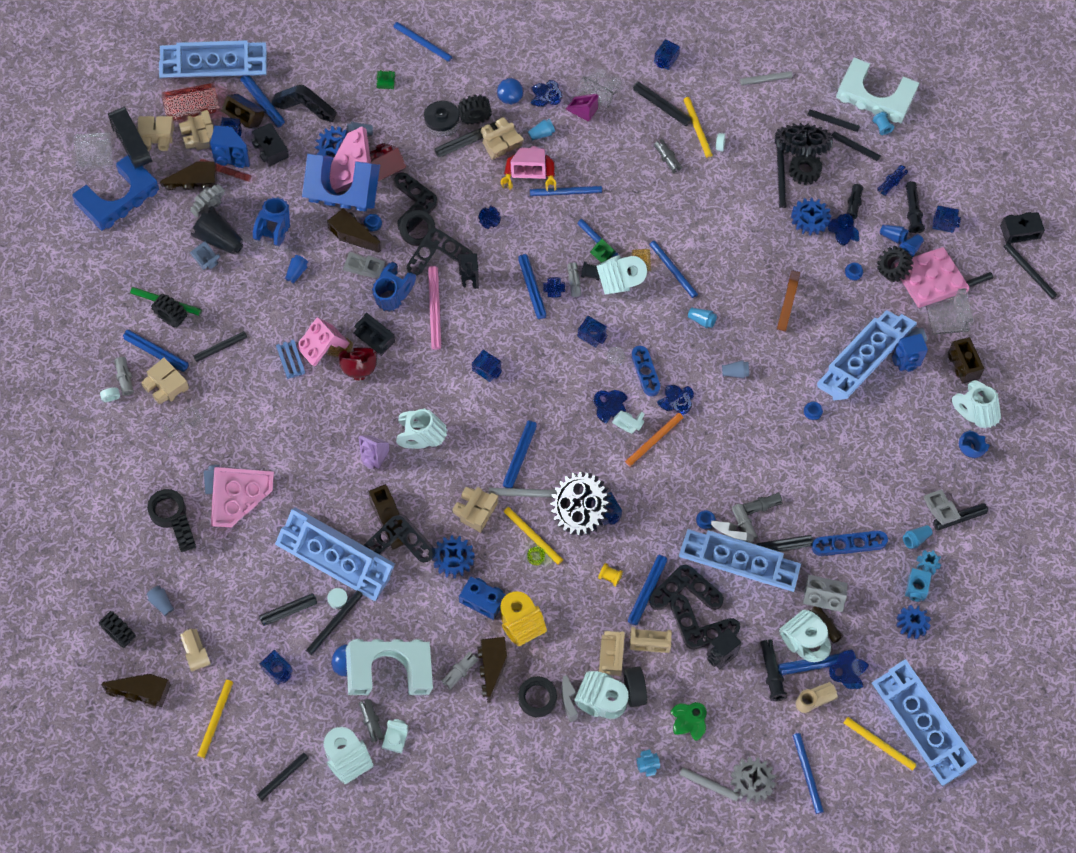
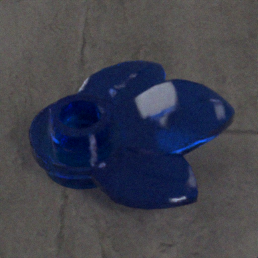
M549 80L546 84L537 83L532 86V91L536 95L530 102L533 106L543 107L548 103L557 105L561 102L562 92L556 81Z
M841 214L837 219H832L829 222L828 231L835 233V238L840 245L846 246L851 239L856 242L860 240L859 231L853 226L854 220L849 214Z
M667 385L665 388L666 397L657 401L658 406L663 410H675L677 413L684 415L692 408L691 400L694 397V392L689 386L681 389L677 385Z
M612 390L610 392L598 391L593 397V402L597 407L596 414L599 420L606 424L611 417H615L620 411L626 412L622 403L628 399L627 395L619 390ZM600 397H605L606 402H602Z
M845 650L839 654L837 662L830 666L829 676L835 682H842L847 689H860L863 687V683L859 676L867 670L869 664L862 659H854L853 650ZM841 668L842 674L836 675V669Z

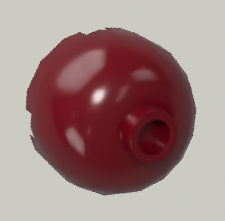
M356 347L353 348V352H348V349L338 355L340 368L343 373L357 381L364 380L365 377L372 374L377 365L376 351L373 353L372 348Z

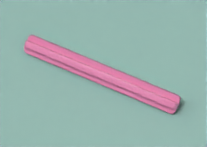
M430 266L428 268L431 348L439 350L441 349L438 267Z

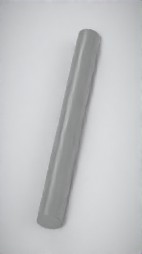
M489 488V494L493 493L498 496L553 498L552 495H557L558 493L556 490Z

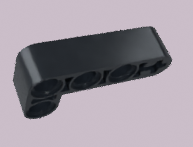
M125 106L109 112L108 117L113 132L120 139L134 168L136 169L151 163V156Z

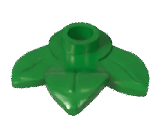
M694 702L690 705L680 703L674 706L670 711L677 718L673 725L674 734L683 735L690 732L695 741L701 739L706 731L704 721L707 716L706 707L699 702ZM694 709L700 710V714L698 716L693 715Z

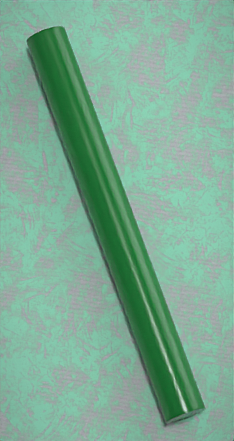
M132 287L130 294L154 302L160 296ZM179 302V305H182L183 309L188 313L200 316L202 309Z

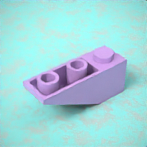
M360 435L359 445L363 464L371 469L374 467L379 469L389 452V443L372 435Z

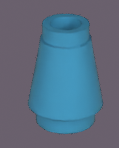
M544 119L528 131L531 140L534 141L551 136L555 132V128L550 119Z
M691 307L688 318L705 328H712L716 322L717 314L711 310Z
M925 525L906 531L905 535H903V542L909 549H916L932 536V529Z

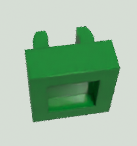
M377 71V89H394L395 72Z
M601 239L590 253L602 263L610 259L616 253V250L604 239Z

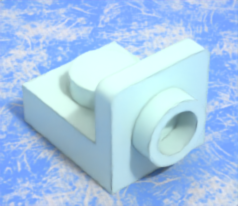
M620 411L614 417L612 423L632 434L635 430L639 431L644 424L642 418L645 413L641 412L634 419L631 414Z
M394 719V721L388 720V728L382 749L402 753L409 731L408 725L399 719Z

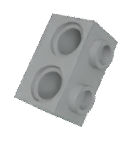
M808 575L803 604L843 612L848 583Z

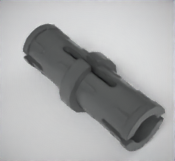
M663 139L659 140L660 143L657 141L654 147L662 156L661 160L666 162L672 173L676 172L675 169L681 170L682 165L675 158V153L668 148Z
M778 492L767 497H758L757 500L742 505L748 516L759 511L765 512L771 507L783 504Z
M371 699L364 700L365 703L361 701L358 704L362 711L363 723L367 726L371 742L378 741L377 738L381 740L384 736L378 723L379 717L375 715Z

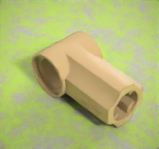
M188 629L180 634L191 672L211 665L197 629Z
M830 682L811 690H803L796 700V708L802 713H808L816 707L836 700L838 698L837 690ZM802 699H808L811 704H805Z

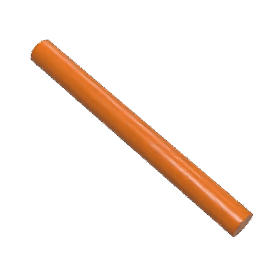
M677 413L634 452L625 463L631 467L683 419L682 414Z

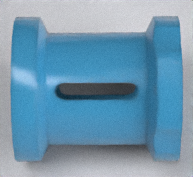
M886 112L878 113L873 117V123L877 124L880 135L891 133L895 128L889 122Z

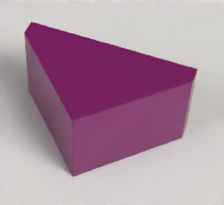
M598 94L576 96L566 107V110L589 122L598 110L599 96Z

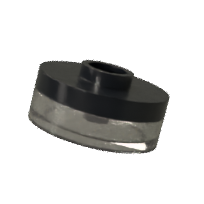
M436 101L427 106L424 111L426 130L437 137H446L454 134L460 126V115L457 106L449 101Z

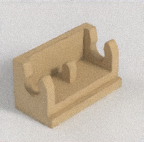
M631 627L629 650L670 653L672 630L664 632L635 629L636 627Z
M605 631L604 635H602L599 672L621 676L625 632Z

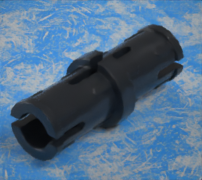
M861 184L852 185L851 196L847 201L846 217L848 219L854 220L858 217L864 189Z

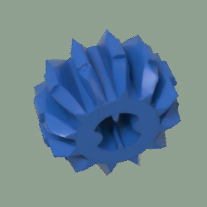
M909 605L907 609L902 608L901 614L897 616L899 622L896 624L898 628H902L900 634L907 632V639L912 634L915 639H918L920 635L925 636L926 630H929L931 627L929 624L931 617L925 616L927 610L921 612L920 605L916 609L912 605Z

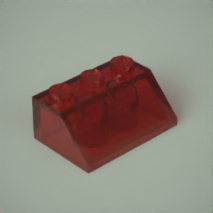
M214 82L161 92L166 116H172L173 121L180 120L181 116L190 115L196 117L199 116L201 111L208 110L209 114L217 112L216 109H220Z

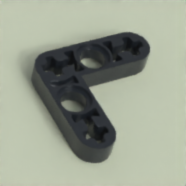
M296 85L277 92L271 101L274 107L283 110L302 103L321 120L333 122L337 114L334 108L304 85Z
M401 172L395 175V187L415 201L398 219L397 227L400 231L401 220L407 213L413 210H422L430 214L436 208L438 198L432 191L407 173ZM399 179H400V180H404V179H405L406 184H405L404 182L399 183ZM415 188L421 191L417 195L411 193ZM426 199H428V200L433 199V203L428 202V203L426 204ZM419 217L412 218L409 221V227L407 226L408 233L413 231L423 219Z
M433 228L425 235L407 263L406 270L407 273H411L412 268L410 264L414 265L417 262V259H414L417 256L420 260L425 261L424 265L422 262L418 265L419 272L415 271L413 273L416 276L420 275L437 249L458 263L459 254L457 258L454 254L458 251L459 247L462 248L460 251L462 254H473V252L441 230ZM437 232V237L443 240V237L446 238L441 247L438 246L441 243L438 240L431 241L430 233L434 234ZM447 242L454 243L455 250L453 252L446 251L445 244ZM422 247H426L430 251V255L426 258L422 257L419 253Z
M402 514L392 517L364 544L369 549L377 543L380 544V546L374 549V552L381 555L399 538L420 562H429L433 560L436 554L430 542ZM396 520L403 521L402 527H398L395 530L391 529L397 525ZM386 531L390 534L389 542L382 540V532ZM410 533H414L417 536L415 544L408 541ZM421 542H422L423 545L420 546L421 548H418V549L416 550L415 547L418 546V545H420ZM428 549V556L423 557V550Z
M684 564L679 566L651 594L649 600L650 606L653 609L662 610L671 602L675 595H678L686 587L708 608L717 610L723 605L724 597L720 591L695 569ZM681 571H689L688 576L693 580L691 585L689 584L690 579L687 576L681 577ZM669 583H673L677 586V590L670 592L666 586ZM702 583L705 586V590L698 592L695 590L694 585ZM708 590H711L709 595L706 596V598L703 597L707 594ZM664 592L665 596L662 599L663 604H655V597L660 598ZM711 597H718V603L714 602L712 604Z
M678 594L671 600V610L684 643L689 649L695 650L710 645L713 639L707 636V631L715 630L720 635L722 631L719 626H722V630L726 629L728 624L736 626L733 632L736 636L740 631V623L734 618H728L699 628L687 597ZM677 600L681 603L684 602L682 606L684 613L680 614V607L675 606ZM689 618L692 621V625L685 627L681 624V620ZM700 632H703L705 642H703V638L698 639L697 644L689 642L691 636L699 638L701 637Z

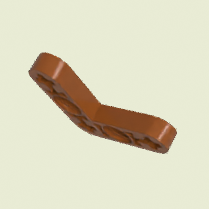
M791 270L777 330L786 332L799 282V271Z

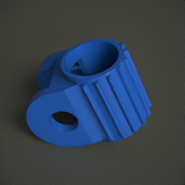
M272 197L264 202L254 224V240L259 241L262 236L274 239L275 246H281L286 232L290 228V212L287 201H284L283 198ZM269 221L278 223L274 232L267 228Z
M390 262L385 267L372 288L376 305L379 306V309L382 308L383 311L387 310L388 312L391 310L395 311L396 308L399 309V305H402L401 301L408 296L416 281V275L412 272L407 273L403 280L397 277L398 265L395 262ZM386 291L394 292L388 298L380 297Z

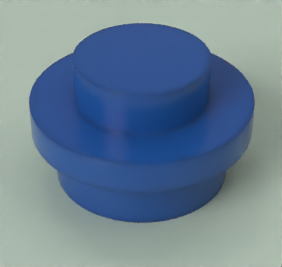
M369 214L364 220V225L368 228V231L375 232L382 227V220L376 214Z
M850 263L845 268V275L850 280H859L863 275V268L859 263Z
M809 402L805 405L803 412L806 418L817 420L822 416L823 409L819 403Z
M708 510L699 512L696 517L697 525L705 530L713 527L711 521H716L714 514Z

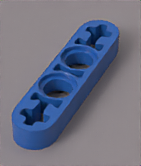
M882 531L818 537L812 544V551L817 556H829L881 550L886 546L888 537ZM876 536H879V539H883L881 544H878V541L872 540H875ZM857 538L862 539L865 545L858 547L855 545L854 540ZM829 541H831L832 550H830V546H827L829 545ZM835 542H844L845 548L838 549L835 546ZM819 543H821L822 546H826L824 547L823 551L820 550L819 547H817Z

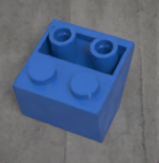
M214 126L210 146L215 163L221 166H226L227 164L234 165L237 168L250 167L247 145L231 127Z

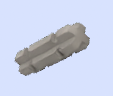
M575 262L569 263L567 268L571 296L579 297L581 296L578 265Z

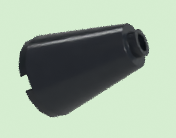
M210 206L208 209L211 211L208 214L204 212L192 229L195 232H191V236L200 241H206L207 244L230 254H238L244 246L242 244L243 239L214 206Z

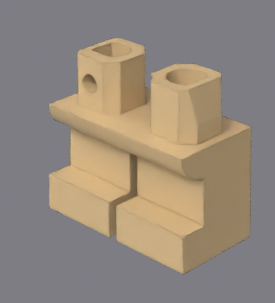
M208 110L201 111V115L196 117L188 115V121L179 123L182 135L192 133L190 136L183 137L186 149L196 147L198 151L211 148L210 142L214 128Z
M138 116V132L147 150H151L152 143H158L159 150L168 151L170 143H173L172 136L175 126L173 117L156 116L155 121L154 116Z
M504 117L496 121L497 130L493 131L490 124L481 129L484 138L482 143L492 160L522 146L524 140L514 129L513 122L508 123Z
M162 358L147 371L148 377L141 382L147 392H150L155 387L159 389L153 394V398L159 405L167 400L173 401L175 396L189 389L185 378L165 358Z
M478 486L475 490L465 487L461 498L467 500L468 503L464 505L457 502L453 507V513L460 517L462 523L481 533L498 504V495L488 494Z

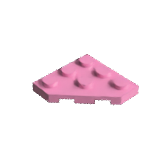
M364 127L347 133L331 163L330 183L336 193L351 187L355 161L371 163L367 130Z
M215 467L211 526L233 527L244 515L250 512L262 499L273 491L274 472Z

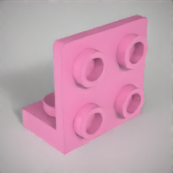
M317 317L296 347L311 365L316 366L331 345L336 348L340 346L346 349L350 343L334 325Z

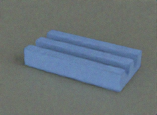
M290 340V343L284 342L283 345L277 344L276 348L287 379L305 374L295 341ZM291 346L293 348L297 363L300 368V371L298 372L296 370L294 361L289 350V347ZM281 349H285L293 371V373L291 374L289 373Z

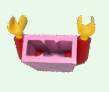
M536 146L520 148L516 154L507 159L504 171L505 177L501 179L503 189L506 183H508L509 190L513 188L510 179L512 176V178L546 179L547 177L548 179L545 182L546 190L548 191L549 185H553L554 191L556 190V181L553 179L555 177V164L549 155H545V149Z

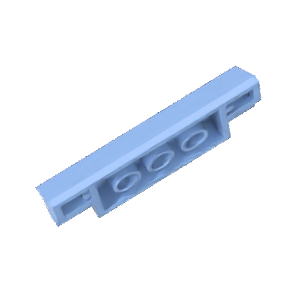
M247 40L176 43V45L160 46V79L267 75L266 42L248 43Z
M886 310L878 319L874 318L829 365V371L817 382V387L833 396V400L848 399L895 349L899 340L905 338L917 325V322L903 314L898 317Z
M296 507L291 509L286 525L281 528L275 543L280 548L352 589L360 591L373 601L377 600L391 579L390 575L395 566V563Z
M688 529L679 553L681 558L792 592L795 590L801 563L784 559V553L709 530L707 534Z
M906 659L872 682V685L942 787L958 776L963 775L977 763Z

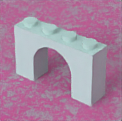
M854 57L838 89L836 98L840 99L843 103L856 105L859 109L869 110L874 115L886 112L888 114L887 118L891 122L902 124L917 92L919 82L903 77L894 94L884 98L875 97L869 94L863 86L870 63Z
M355 639L348 643L346 647L348 695L370 694L373 689L372 662L384 656L393 657L404 665L407 671L409 695H427L432 691L430 642H423L420 639L411 642H404L401 639L391 642H384L382 639L364 642L362 639Z

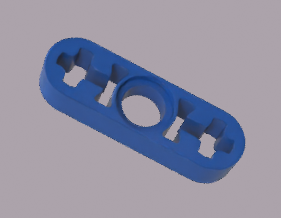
M636 346L632 350L631 358L642 389L646 395L655 396L660 391V382L650 354L646 347ZM637 352H640L641 354H643V362H642V363H641L640 357H639V356H636V355H637ZM642 368H649L651 373L644 375L640 370ZM649 379H651V384H652V386H655V389H654V390H651V388H648V387H649V381H648Z

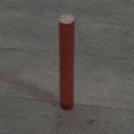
M201 158L199 162H207L208 160ZM216 163L218 172L247 182L251 179L249 174Z

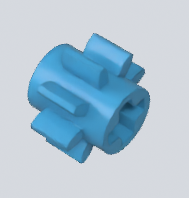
M924 550L922 556H918L916 559L920 562L917 569L931 572L934 575L936 569L941 567V564L938 563L941 556H937L934 550L932 552Z
M650 749L641 751V757L636 758L639 772H645L646 777L656 775V769L660 768L658 754H651Z

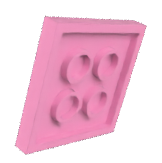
M944 247L912 257L914 265L911 266L913 269L908 271L910 273L909 276L906 274L905 279H901L918 308L969 291V285ZM899 262L894 263V268L898 266Z

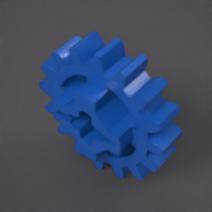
M331 126V131L325 128L324 135L319 133L321 139H316V142L319 143L318 146H315V149L319 151L317 155H336L347 133H349L347 130L342 132L341 127H338L336 130L334 126ZM333 135H340L342 137L336 138Z
M812 197L810 201L804 198L803 203L798 201L797 205L793 207L791 214L792 224H797L796 230L802 229V234L807 231L810 236L812 232L819 235L820 230L824 232L826 227L829 226L831 219L829 214L830 208L825 209L826 203L820 204V199L815 202Z
M451 535L450 540L443 537V543H436L437 548H434L436 554L432 561H434V568L439 567V574L445 572L446 578L450 574L453 575V578H456V574L459 573L461 576H464V570L470 571V566L474 565L473 558H475V553L472 552V545L467 546V539L462 542L461 536L455 540L453 535ZM464 551L467 556L466 560H464V557L462 556ZM441 553L444 556L443 561L440 559Z

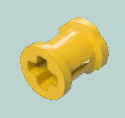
M605 563L598 575V579L601 580L603 578L613 583V586L616 587L623 575V571H617L609 567L608 563Z

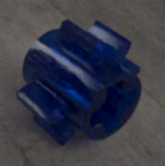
M490 205L489 209L485 207L479 212L478 218L482 227L489 230L490 226L494 228L499 225L501 216L497 208Z
M549 277L547 282H543V291L547 293V297H561V292H565V282H561L560 277Z

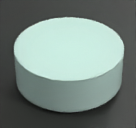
M724 133L717 135V151H724L726 137Z
M114 387L101 391V400L103 402H110L119 399V389Z
M341 588L332 589L327 596L329 605L334 609H341L348 601L347 593Z

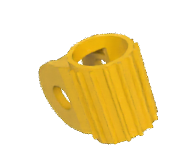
M514 591L508 593L502 599V628L515 645L521 646L547 632L539 607L534 605L527 594Z

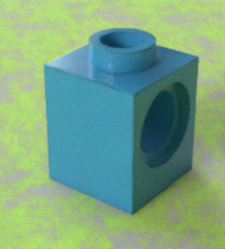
M912 568L908 577L905 596L910 597V600L915 602L924 601L928 595L932 573ZM914 584L920 585L922 589L915 588Z

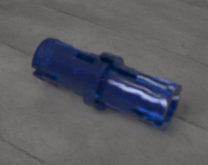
M899 165L892 174L886 177V180L877 188V191L883 190L881 194L886 196L908 174V169L903 172L906 167Z

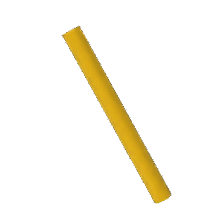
M686 97L683 100L689 116L692 118V123L706 158L713 156L692 101L690 97Z
M510 507L504 510V513L557 565L563 561Z
M225 680L197 754L198 757L204 759L206 757L233 685L231 680Z
M846 718L844 721L845 725L912 771L917 765L915 762L851 718Z

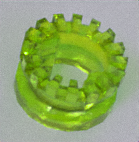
M534 546L528 550L527 559L529 563L536 566L544 562L545 552L541 547ZM539 552L541 559L536 561L531 554Z

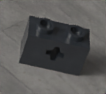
M272 123L252 131V145L255 149L260 150L259 155L263 162L267 161L268 165L272 166L289 158L288 149Z
M1026 212L1015 216L1008 215L1003 218L1000 225L1005 242L1010 244L1041 239L1045 231L1039 212Z
M729 628L710 642L707 651L708 662L713 667L717 666L719 670L738 656L742 644Z

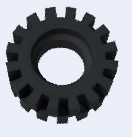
M474 94L473 97L467 96L468 99L463 98L459 102L460 118L466 125L469 123L471 125H474V123L479 124V122L484 123L492 115L489 99L481 94L479 96Z
M796 154L790 162V177H793V181L798 180V184L804 182V185H807L809 182L811 185L813 181L817 182L822 172L820 157L816 158V154L815 157L812 155H808V157L801 155L799 157ZM807 164L811 166L812 171L803 172L799 169V166Z
M893 246V249L889 247L887 248L888 252L884 250V255L879 256L881 261H877L879 265L877 269L889 281L900 282V278L904 280L905 275L909 276L910 274L908 271L913 269L911 266L914 265L913 258L899 246ZM900 259L898 266L894 269H891L892 263L895 260Z
M161 294L151 305L154 314H157L158 318H161L162 321L170 324L172 327H179L188 315L187 311L183 309L184 307L179 305L178 301H174V298H170L169 295Z
M186 514L171 518L170 521L180 551L184 552L197 548Z
M112 611L107 613L98 622L105 633L122 648H125L136 637L132 629Z

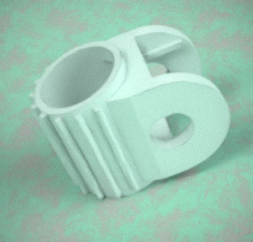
M618 255L597 265L605 294L631 291L630 287L641 284L647 275L646 264L641 258L636 256L621 258ZM628 267H629L630 270H631V274H630V275H629L628 272H627Z
M973 380L968 384L969 392L965 395L957 393L952 397L954 408L965 419L974 422L978 427L991 428V426H996V423H999L1001 412L998 393L991 387Z
M424 408L417 411L403 412L399 415V423L405 426V433L399 434L396 439L397 444L401 447L422 449L428 446L437 447L442 444L447 436L446 432L448 430L446 425L430 410Z
M802 610L779 630L784 643L790 651L796 652L804 660L819 662L827 658L831 652L827 626L815 613L809 610ZM820 646L818 651L813 652L809 650V648Z
M589 671L585 674L574 703L591 716L615 719L624 713L629 695L626 686L622 682L615 680L606 673ZM607 698H614L615 701H610Z
M337 727L327 733L324 739V749L328 759L326 763L341 782L347 784L373 767L363 740L359 741L350 729ZM341 745L345 746L343 749H338Z

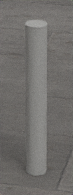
M792 72L742 78L740 83L743 86L792 78Z
M682 768L680 772L681 776L734 801H737L740 795L686 768Z

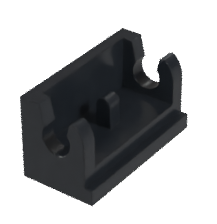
M477 253L459 254V275H461L464 288H466L465 282L472 280L473 289H479Z
M367 312L354 326L356 330L353 334L381 356L395 343L394 333Z

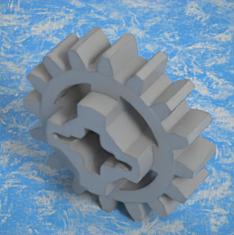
M220 184L214 185L212 188L206 187L195 197L194 205L190 211L197 218L204 212L208 214L211 211L208 209L210 206L216 208L221 204L225 190Z
M748 757L747 763L742 759L739 765H735L733 768L734 772L730 775V777L734 778L730 785L736 786L733 792H740V799L744 796L747 797L748 803L751 799H754L755 803H758L760 798L765 801L767 795L770 796L772 794V788L776 786V783L772 782L776 775L770 774L773 768H766V761L762 764L759 763L758 757L755 762L752 761L751 757ZM754 774V781H755V783H754V785L752 786V783H753V782H752V778H751V777H752V775ZM758 788L763 789L762 791L755 792Z

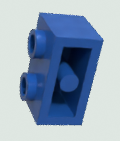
M922 333L899 340L892 359L894 365L898 366L900 371L906 370L910 372L922 365L928 351Z
M470 576L459 595V603L495 620L501 609L502 599L506 594L500 588H492L480 578L475 579Z

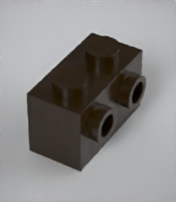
M231 94L226 96L221 112L228 115L231 119L240 122L244 127L252 129L261 125L266 110L240 94Z
M967 337L952 342L948 351V358L950 362H953L955 374L960 378L962 384L980 379L985 368L971 338Z

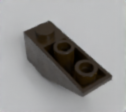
M215 161L195 162L161 180L160 184L162 187H165V190H176V187H183L184 190H194V187H201V189L206 187L212 188L214 185H217V165Z
M343 208L327 220L328 229L340 241L378 253L381 251L379 238L376 235H371L368 228L363 223L360 224L352 212H348Z
M387 484L368 491L369 501L381 527L392 517L399 515ZM396 520L397 525L391 529L395 530L398 527H402L403 521ZM384 531V533H385V535H386V537H387V539H388V541H389V540H390V534H389L388 532ZM398 538L390 546L394 550L403 546L404 543Z
M505 637L481 639V646H477L478 659L482 658L483 665L479 666L480 678H485V685H481L482 696L487 697V703L491 702L507 663Z
M152 674L102 682V687L107 695L112 697L121 695L127 701L136 703L137 700L145 702V706L154 709L156 706L163 707L171 686L168 679Z

